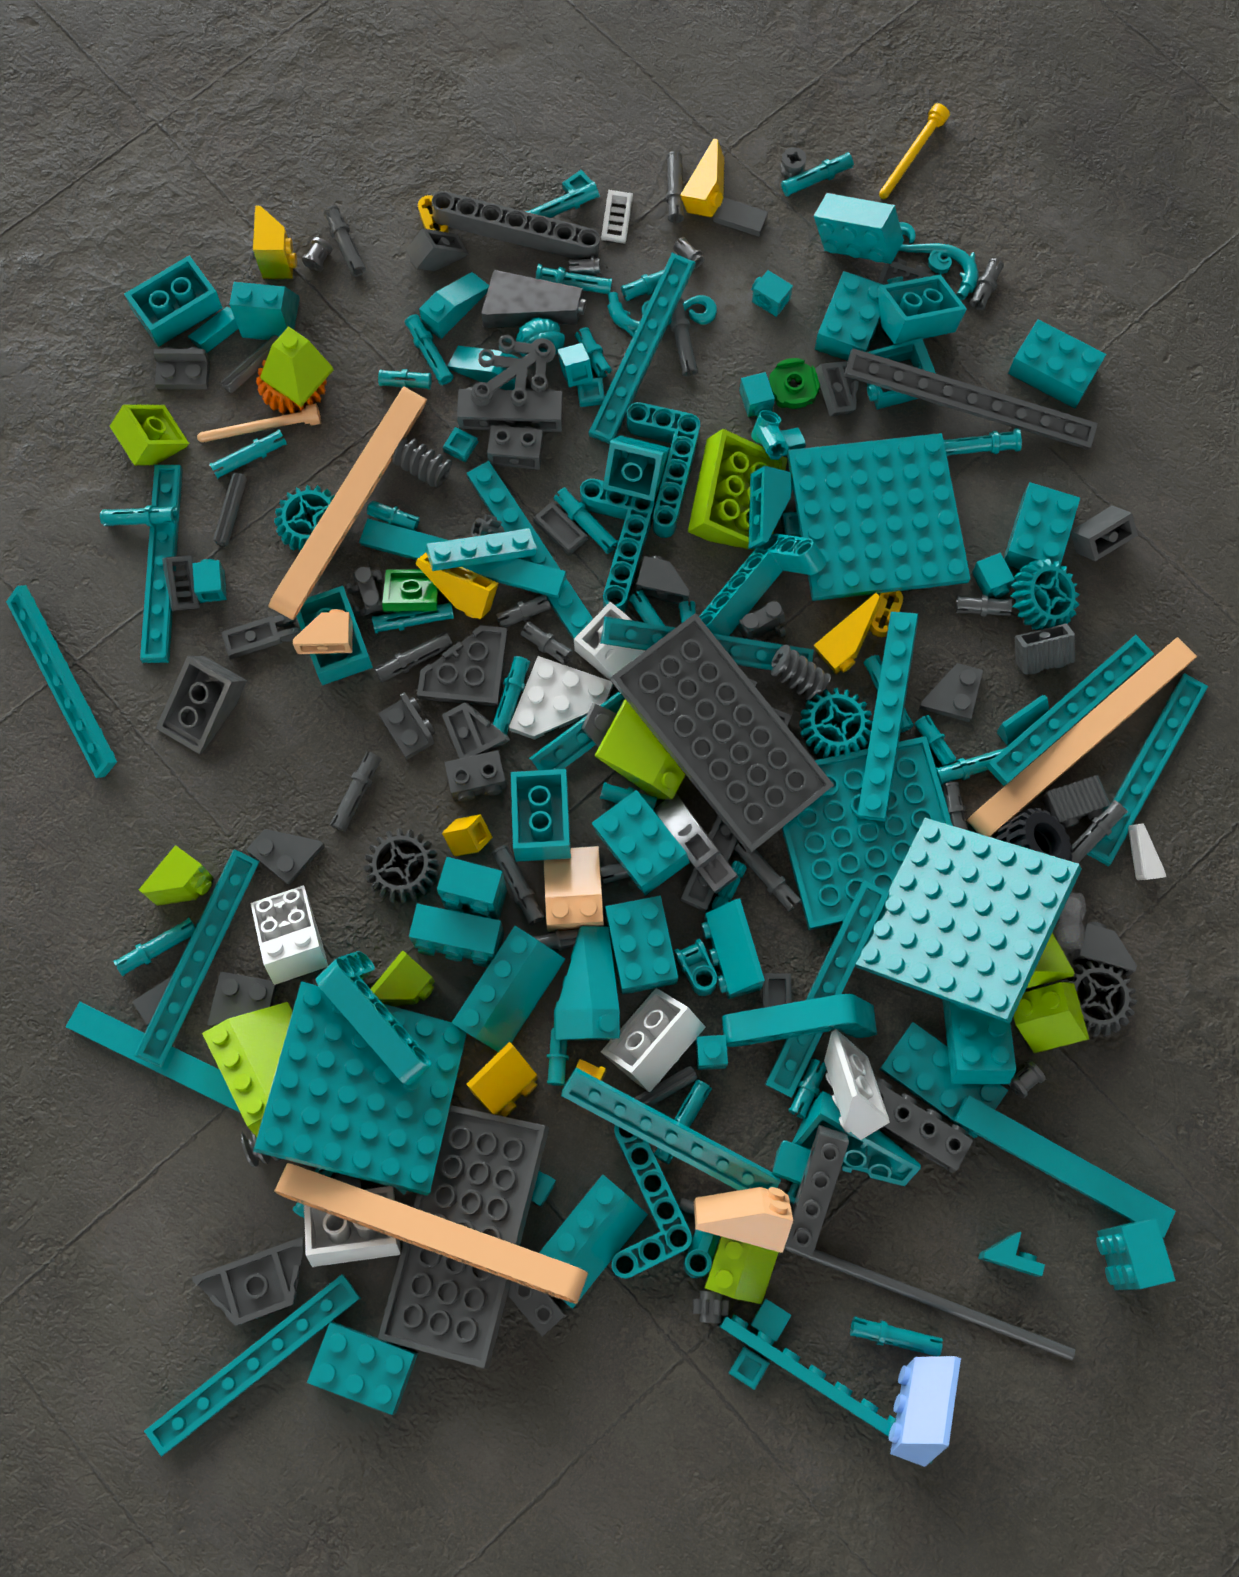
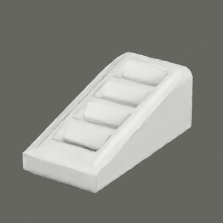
M608 190L601 240L626 244L633 193ZM612 203L626 205V209L612 207ZM611 212L625 214V216L619 217L612 216L610 214ZM609 221L622 222L623 226L609 224ZM608 229L622 231V236L607 234Z
M1144 823L1129 825L1128 831L1136 879L1148 880L1166 877L1163 865Z

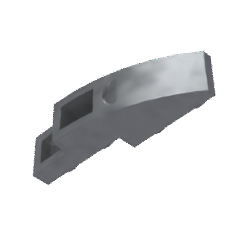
M675 794L673 799H666L654 808L661 821L687 852L689 860L716 894L739 877L677 794Z

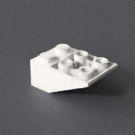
M611 602L574 638L575 652L609 680L614 674L645 652L644 650L600 644L605 616L631 620Z
M304 885L251 903L263 963L274 985L328 967L323 943Z

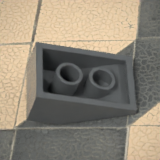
M187 656L156 729L193 751L202 754L237 705L247 680L205 656Z

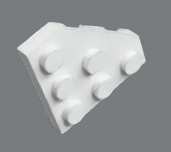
M538 656L509 725V731L535 740L558 727L560 729L579 721V718L588 715L592 703L600 706L608 700L613 683Z

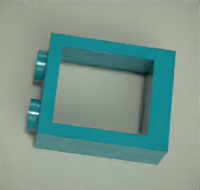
M922 338L867 352L896 362L910 359L913 367L936 374ZM867 383L869 400L874 401L877 410L918 399L895 391L883 393L881 387Z

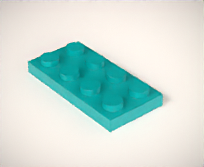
M914 1022L907 1028L879 1069L958 1126L960 1125L955 1123L954 1120L966 1096L969 1095L995 1110L1008 1092L1000 1084H951L948 1047ZM962 1127L973 1138H976L978 1136L977 1134Z

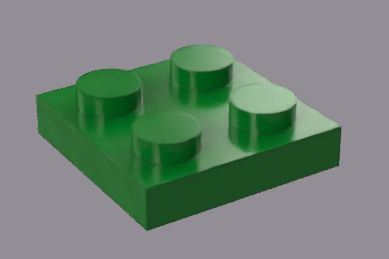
M421 569L386 570L382 600L383 611H437L439 589Z

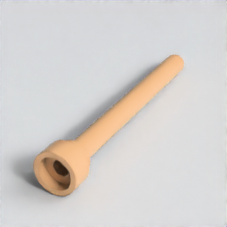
M317 403L306 405L302 412L200 432L197 435V439L203 443L302 422L313 426L321 424V417Z

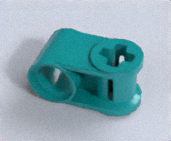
M700 938L695 940V944L682 950L675 949L674 954L683 973H685L692 990L699 996L712 994L716 988L717 974ZM701 975H706L710 977L712 983L704 987L700 986L696 979Z

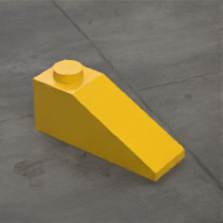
M713 139L680 195L687 213L713 217L716 210L722 204L724 195V155L718 139Z
M427 553L417 559L416 565L456 609L463 611L468 617L482 619L491 610L498 582L464 567L432 571Z
M877 593L814 644L815 651L835 674L841 670L846 672L855 664L854 659L861 649L880 605V596Z

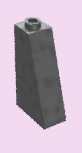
M494 270L481 313L483 327H519L533 318L551 319L559 325L577 324L579 314L583 315L585 312L586 299H583L582 288Z

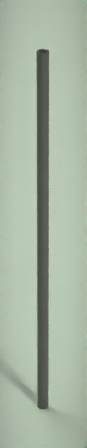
M682 1198L679 1205L680 1210L695 1215L694 1202ZM786 1246L784 1247V1250L1068 1360L1072 1361L1075 1356L1074 1348L817 1249L814 1250L813 1255Z

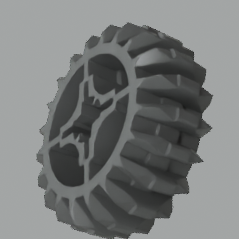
M397 829V836L393 837L391 831H387V840L384 841L379 836L377 838L379 846L370 845L369 849L374 855H365V860L371 863L364 866V871L370 873L366 876V880L368 883H373L371 886L373 892L380 890L379 896L382 899L390 894V902L395 903L397 897L400 896V900L404 904L407 902V896L410 895L412 900L416 901V892L420 891L425 896L427 891L424 886L433 887L435 885L429 877L435 878L439 875L437 870L432 869L440 866L439 860L433 859L438 853L436 849H430L432 846L430 840L423 842L424 836L421 833L414 838L413 830L409 829L406 836H404L402 829ZM399 847H411L420 853L417 855L414 853L404 854L400 851ZM391 851L392 858L390 862L380 869L383 858ZM397 856L400 857L406 866V869H404L406 876L398 867L399 861ZM424 863L420 876L415 881H412V872L420 867L419 864ZM397 877L402 879L405 885H392L383 879Z
M1090 960L1084 962V967L1080 964L1074 966L1075 974L1073 977L1067 978L1068 980L1061 982L1074 983L1076 992L1079 983L1082 984L1083 987L1081 989L1084 999L1080 1003L1087 1032L1091 1029L1092 1036L1097 1037L1101 1031L1103 1036L1107 1037L1111 1034V1030L1117 1033L1121 1031L1120 1025L1126 1026L1129 1024L1127 1017L1135 1014V1011L1129 1006L1137 1004V1000L1129 996L1134 994L1136 989L1127 988L1131 978L1123 980L1120 977L1123 974V969L1113 972V965H1108L1104 968L1103 962H1095L1093 965ZM1091 977L1100 978L1109 983L1110 986H1101L1096 980H1092ZM1106 993V995L1103 996L1099 1002L1096 1003L1094 1001L1093 1003L1088 1004V1002L1092 1000L1095 995L1099 994L1100 996L1101 994ZM1114 993H1116L1117 996V1009L1115 1014L1112 1011V1009L1114 1008L1111 1004V997ZM1092 1010L1099 1017L1102 1016L1104 1020L1094 1019L1084 1011Z

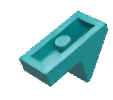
M1021 1232L1013 1233L979 1253L978 1259L1034 1277L1042 1276L1045 1264L1036 1262L1037 1256L1025 1252H1019V1256L1016 1255Z

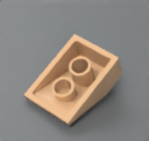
M599 846L571 848V859L544 860L548 932H554L557 929L558 931L578 929L580 926L603 927Z
M756 1187L696 1197L694 1201L695 1226L697 1230L783 1253L793 1223L789 1196L784 1191L774 1187L769 1189Z

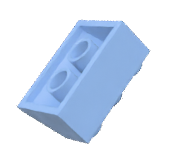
M956 1356L915 1357L907 1366L902 1367L898 1378V1383L902 1384L901 1391L894 1403V1412L897 1413L896 1421L893 1423L889 1433V1441L892 1442L890 1454L925 1467L949 1446L961 1358Z

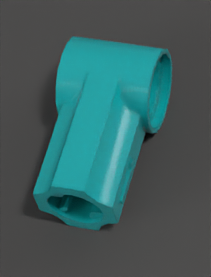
M762 410L756 420L751 438L763 445L770 459L779 460L780 457L787 455L789 446L779 429L781 418L772 411Z
M695 1229L690 1247L683 1261V1268L688 1276L701 1278L710 1271L721 1236ZM692 1256L703 1258L705 1261L703 1271L695 1272L692 1270L689 1264Z

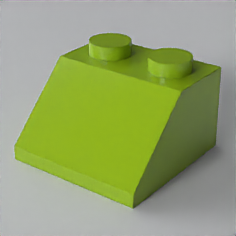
M122 405L110 425L111 430L134 466L156 465L189 445L188 440L165 405Z
M175 845L139 888V891L157 906L197 900L200 895L203 896L208 892L214 877L202 864Z
M1060 982L1024 992L1013 1017L1017 1028L1034 1053L1089 1040L1074 983Z
M721 1236L711 1269L708 1273L705 1288L734 1299L762 1304L778 1252Z

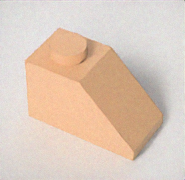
M335 609L329 611V613L319 614L293 639V646L297 654L352 653L353 622L349 612Z

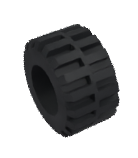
M1031 808L1003 824L998 831L999 836L996 837L998 840L1072 861L1073 856L1071 852H1073V848L1069 842L1070 837L1065 832V827L1058 822L1055 816L1052 817L1046 810L1042 811L1040 808Z

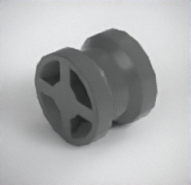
M792 147L784 151L780 168L781 175L784 178L789 179L804 172L807 157L803 150Z

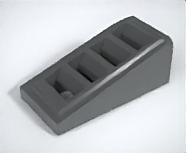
M192 555L163 558V569L172 611L198 609L199 600L194 593ZM184 565L185 570L173 571V566ZM186 576L187 581L175 582L174 577ZM188 586L189 591L176 592L175 587ZM177 597H191L190 602H177Z

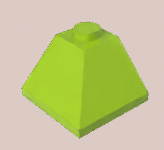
M288 326L272 344L260 378L302 407L334 369L308 339Z
M402 950L371 990L383 1004L393 1007L417 1004L420 999L426 1000L434 990L432 985L435 981L428 972Z

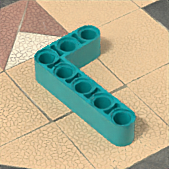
M636 402L627 409L628 431L636 436L672 443L653 515L654 533L661 538H668L674 534L677 527L699 440L700 420L691 413ZM640 417L643 418V420L636 421L633 418ZM659 423H667L668 425H667V426H660V425H658V424H659ZM690 428L693 429V431L686 432L683 429ZM678 451H686L687 454L681 455V454H678L677 452H678ZM674 473L681 474L682 477L675 478L671 475ZM668 496H673L676 498V500L668 501L665 498ZM662 519H667L670 521V523L661 524L659 521Z
M587 479L580 486V501L587 506L586 510L625 520L603 593V609L610 599L618 598L621 602L615 606L625 613L652 523L654 501L603 489L604 481ZM588 493H596L597 496H596V497H588L587 494H588ZM620 499L623 502L615 504L612 502V500ZM640 505H645L648 508L646 510H640L637 507ZM633 528H638L641 530V532L632 533L630 530ZM631 551L635 555L631 557H626L623 555V553ZM618 575H626L628 578L621 581L616 577Z
M771 534L768 542L757 547L701 613L699 618L713 634L729 636L738 626L739 620L748 614L782 571L813 575L825 567L827 560L815 542L810 538Z
M360 951L336 958L317 976L316 982L395 1076L402 1083L411 1085L431 1067L430 1058L363 981L374 971L375 966L373 962Z
M853 994L827 996L722 1016L723 1035H726L727 1047L746 1046L834 1031L835 1029L854 1038L877 1035L874 1005Z
M615 1125V1138L659 1229V1233L618 1252L612 1259L611 1266L615 1275L619 1278L627 1279L685 1251L691 1244L692 1235L649 1143L635 1135L630 1138H624L619 1133L620 1127ZM641 1149L648 1154V1160L645 1164L637 1165L632 1161L631 1155L635 1150ZM655 1176L660 1180L661 1187L658 1191L649 1192L646 1190L644 1181L647 1177ZM668 1203L673 1207L674 1213L670 1219L665 1220L658 1216L657 1207L660 1204ZM675 1230H681L686 1235V1243L682 1247H675L670 1242V1234ZM649 1243L656 1244L660 1249L659 1257L653 1261L646 1259L643 1254L644 1246ZM622 1256H628L634 1264L632 1271L627 1274L619 1272L616 1267L617 1260Z

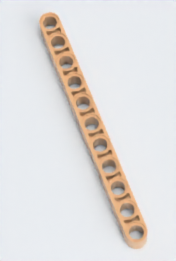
M406 387L401 389L271 598L269 608L291 620L296 618L390 465L398 444L407 437L427 402L426 398Z
M1178 637L1174 639L967 819V822L978 834L992 837L1003 824L1015 817L1186 668L1197 655Z
M286 1164L274 1191L292 1201L571 1303H578L588 1275L586 1271L573 1265L294 1164Z

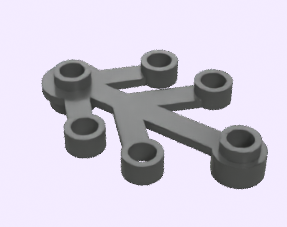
M509 335L502 336L499 340V350L505 354L512 351L528 354L522 359L494 355L489 349L480 351L478 362L481 366H496L507 369L487 383L480 382L473 386L471 399L476 405H488L492 400L493 392L516 377L515 389L511 394V402L515 406H523L527 399L525 391L527 368L535 363L536 372L532 378L531 387L536 392H543L546 389V364L554 359L556 353L554 344L548 339L540 338L530 344L514 341ZM509 342L511 346L505 347L502 343ZM539 348H544L547 352H540ZM489 356L491 359L489 361H485L482 359V357ZM535 381H542L543 385L538 386L535 384ZM482 389L485 390L487 393L480 394L478 390ZM520 394L523 396V399L518 400L514 396Z

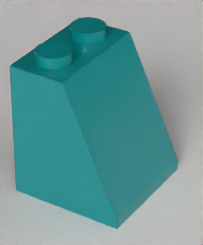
M234 282L229 305L242 338L269 340L273 335L279 337L288 326L294 330L300 297L284 286Z
M624 436L612 439L609 446L603 489L654 501L663 479L670 448Z

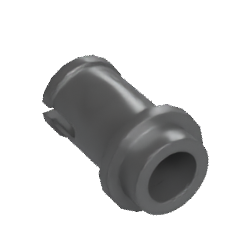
M685 237L679 238L682 245L676 241L673 249L680 256L695 261L694 269L698 268L704 261L702 251L696 250Z
M591 256V259L569 260L570 273L592 274L594 277L596 274H600L599 258Z

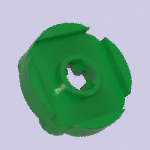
M799 358L782 360L777 364L769 377V383L776 404L780 408H803L812 404L819 392L820 383L815 367L812 365L811 368L808 364H805V360ZM791 379H795L796 383H801L796 388L788 384H790Z

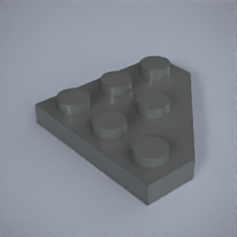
M481 625L472 631L473 634L461 643L459 641L444 652L441 658L421 669L417 698L498 707L508 629Z

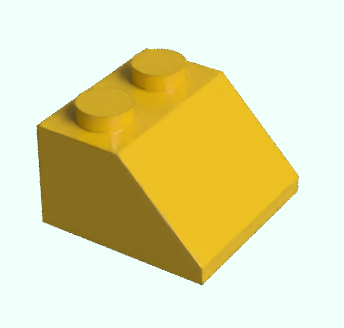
M255 206L253 252L262 278L293 279V268H297V255L293 253L292 238L287 237L285 227L264 208Z

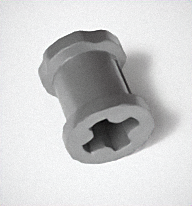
M314 237L311 241L312 246L308 254L302 257V261L307 268L321 272L324 268L323 262L327 255L332 253L333 248L327 241Z
M1030 1060L1024 1064L1025 1067L1013 1076L1009 1084L1011 1089L1021 1098H1025L1028 1095L1027 1092L1038 1082L1042 1083L1046 1080L1043 1072Z

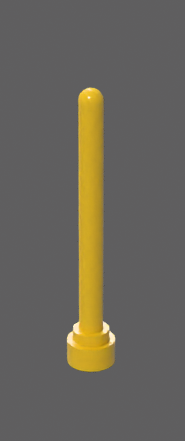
M938 103L933 105L928 113V123L880 190L879 197L881 199H886L935 128L945 124L950 116V112L944 105Z

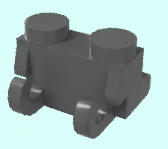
M370 567L358 568L354 572V580L358 585L352 586L351 583H348L345 586L347 593L360 591L365 604L363 609H359L358 606L353 608L354 616L361 617L371 613L373 616L389 612L383 611V605L374 580H377L378 583L383 581L381 571H371Z
M771 601L763 605L762 609L755 613L745 615L743 619L739 620L737 626L743 638L761 641V639L757 638L772 630H775L780 638L785 636V628L779 626V622L780 624L785 622L782 606L777 601Z

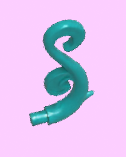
M899 222L902 234L908 236L910 244L914 243L916 234L913 227L908 223ZM941 243L902 244L899 251L909 253H931L928 258V266L933 272L938 274L947 273L952 265L951 258L956 260L964 270V273H960L963 281L960 284L961 288L956 294L960 300H964L969 293L974 291L979 277L974 252L969 256L965 251L957 247Z
M617 292L609 293V305L607 307L611 319L617 326L633 337L640 321H636L628 316L631 313L623 309ZM697 295L684 301L685 311L693 304L705 306L706 311L702 314L695 313L693 309H690L689 317L695 323L706 325L715 319L717 306L710 297ZM650 300L644 302L641 308L642 316Z

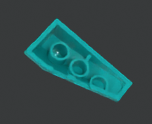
M580 926L571 954L568 973L563 980V989L554 1009V1040L620 1038V1014L609 927Z
M824 1091L810 1106L806 1118L803 1119L792 1142L812 1149L818 1127L821 1125L848 1135L849 1144L841 1166L842 1171L851 1173L853 1169L868 1173L870 1178L905 1186L921 1169L919 1162L879 1130H876L862 1140L852 1132H846L839 1121V1117H841L839 1108L835 1105L832 1096Z

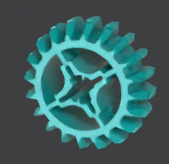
M306 485L305 491H301L296 487L295 495L287 492L288 500H280L281 508H277L275 511L277 518H274V523L277 527L276 532L278 536L282 537V542L285 545L289 544L290 549L293 551L298 548L301 551L310 535H303L302 533L311 534L335 497V495H331L328 489L322 492L321 487L318 485L313 491L310 486ZM307 514L310 515L311 519L313 518V520H312V521H313V524H314L313 527H312L310 521H308L309 519H308V517H307Z
M1050 559L1035 560L1020 569V573L1014 576L1016 582L1011 587L1015 592L1010 597L1014 598L1016 603L1012 607L1019 609L1017 617H1024V625H1031L1032 630H1042L1071 622L1070 618L1076 615L1074 609L1080 605L1075 598L1080 594L1075 592V587L1078 583L1072 582L1073 574L1066 573L1067 566L1059 567L1058 561L1051 563ZM1038 576H1040V581L1035 584ZM1054 606H1055V609H1054L1053 613L1050 614L1051 609H1053Z
M834 688L832 695L825 689L822 696L816 693L813 701L806 702L805 707L807 709L801 712V717L804 719L800 720L799 726L804 728L801 732V737L808 738L806 741L807 747L815 745L814 754L822 750L824 751L823 758H828L830 753L835 758H839L841 753L849 757L850 751L858 753L860 751L859 747H866L868 743L866 739H870L871 736L869 729L872 728L873 721L868 719L872 713L871 711H863L867 706L866 702L857 703L859 699L858 694L850 698L848 697V689L844 691L843 695L839 694L838 688ZM838 707L847 710L849 713L840 711ZM826 708V719L821 720L820 724L815 725V716ZM832 720L837 721V724L841 723L840 728L835 727V725L833 726L831 724ZM857 723V734L851 739L846 740V729L851 728L853 724ZM823 736H831L834 741L828 740Z

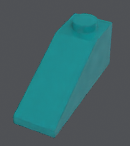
M471 272L436 291L419 308L424 327L442 339L487 294L489 285Z
M465 346L457 347L447 365L449 370L487 383L507 368L481 366L478 358L480 351L483 349ZM491 350L494 355L518 358L509 353H502L499 350ZM489 356L482 357V359L485 361H489L491 359ZM516 377L500 388L514 390Z
M763 466L751 473L749 549L753 550L768 542L791 498L793 489L791 472Z

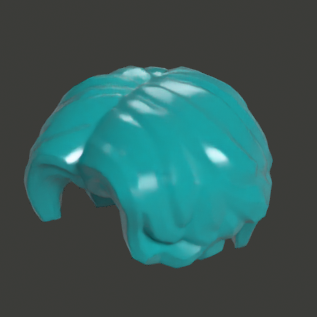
M545 318L531 319V321L519 328L516 338L517 342L530 344L540 338L548 339L555 346V355L558 353V349L563 348L565 342L564 334L560 333V325L551 319ZM539 348L540 352H547L546 349ZM520 353L522 357H525L526 355H528V354Z

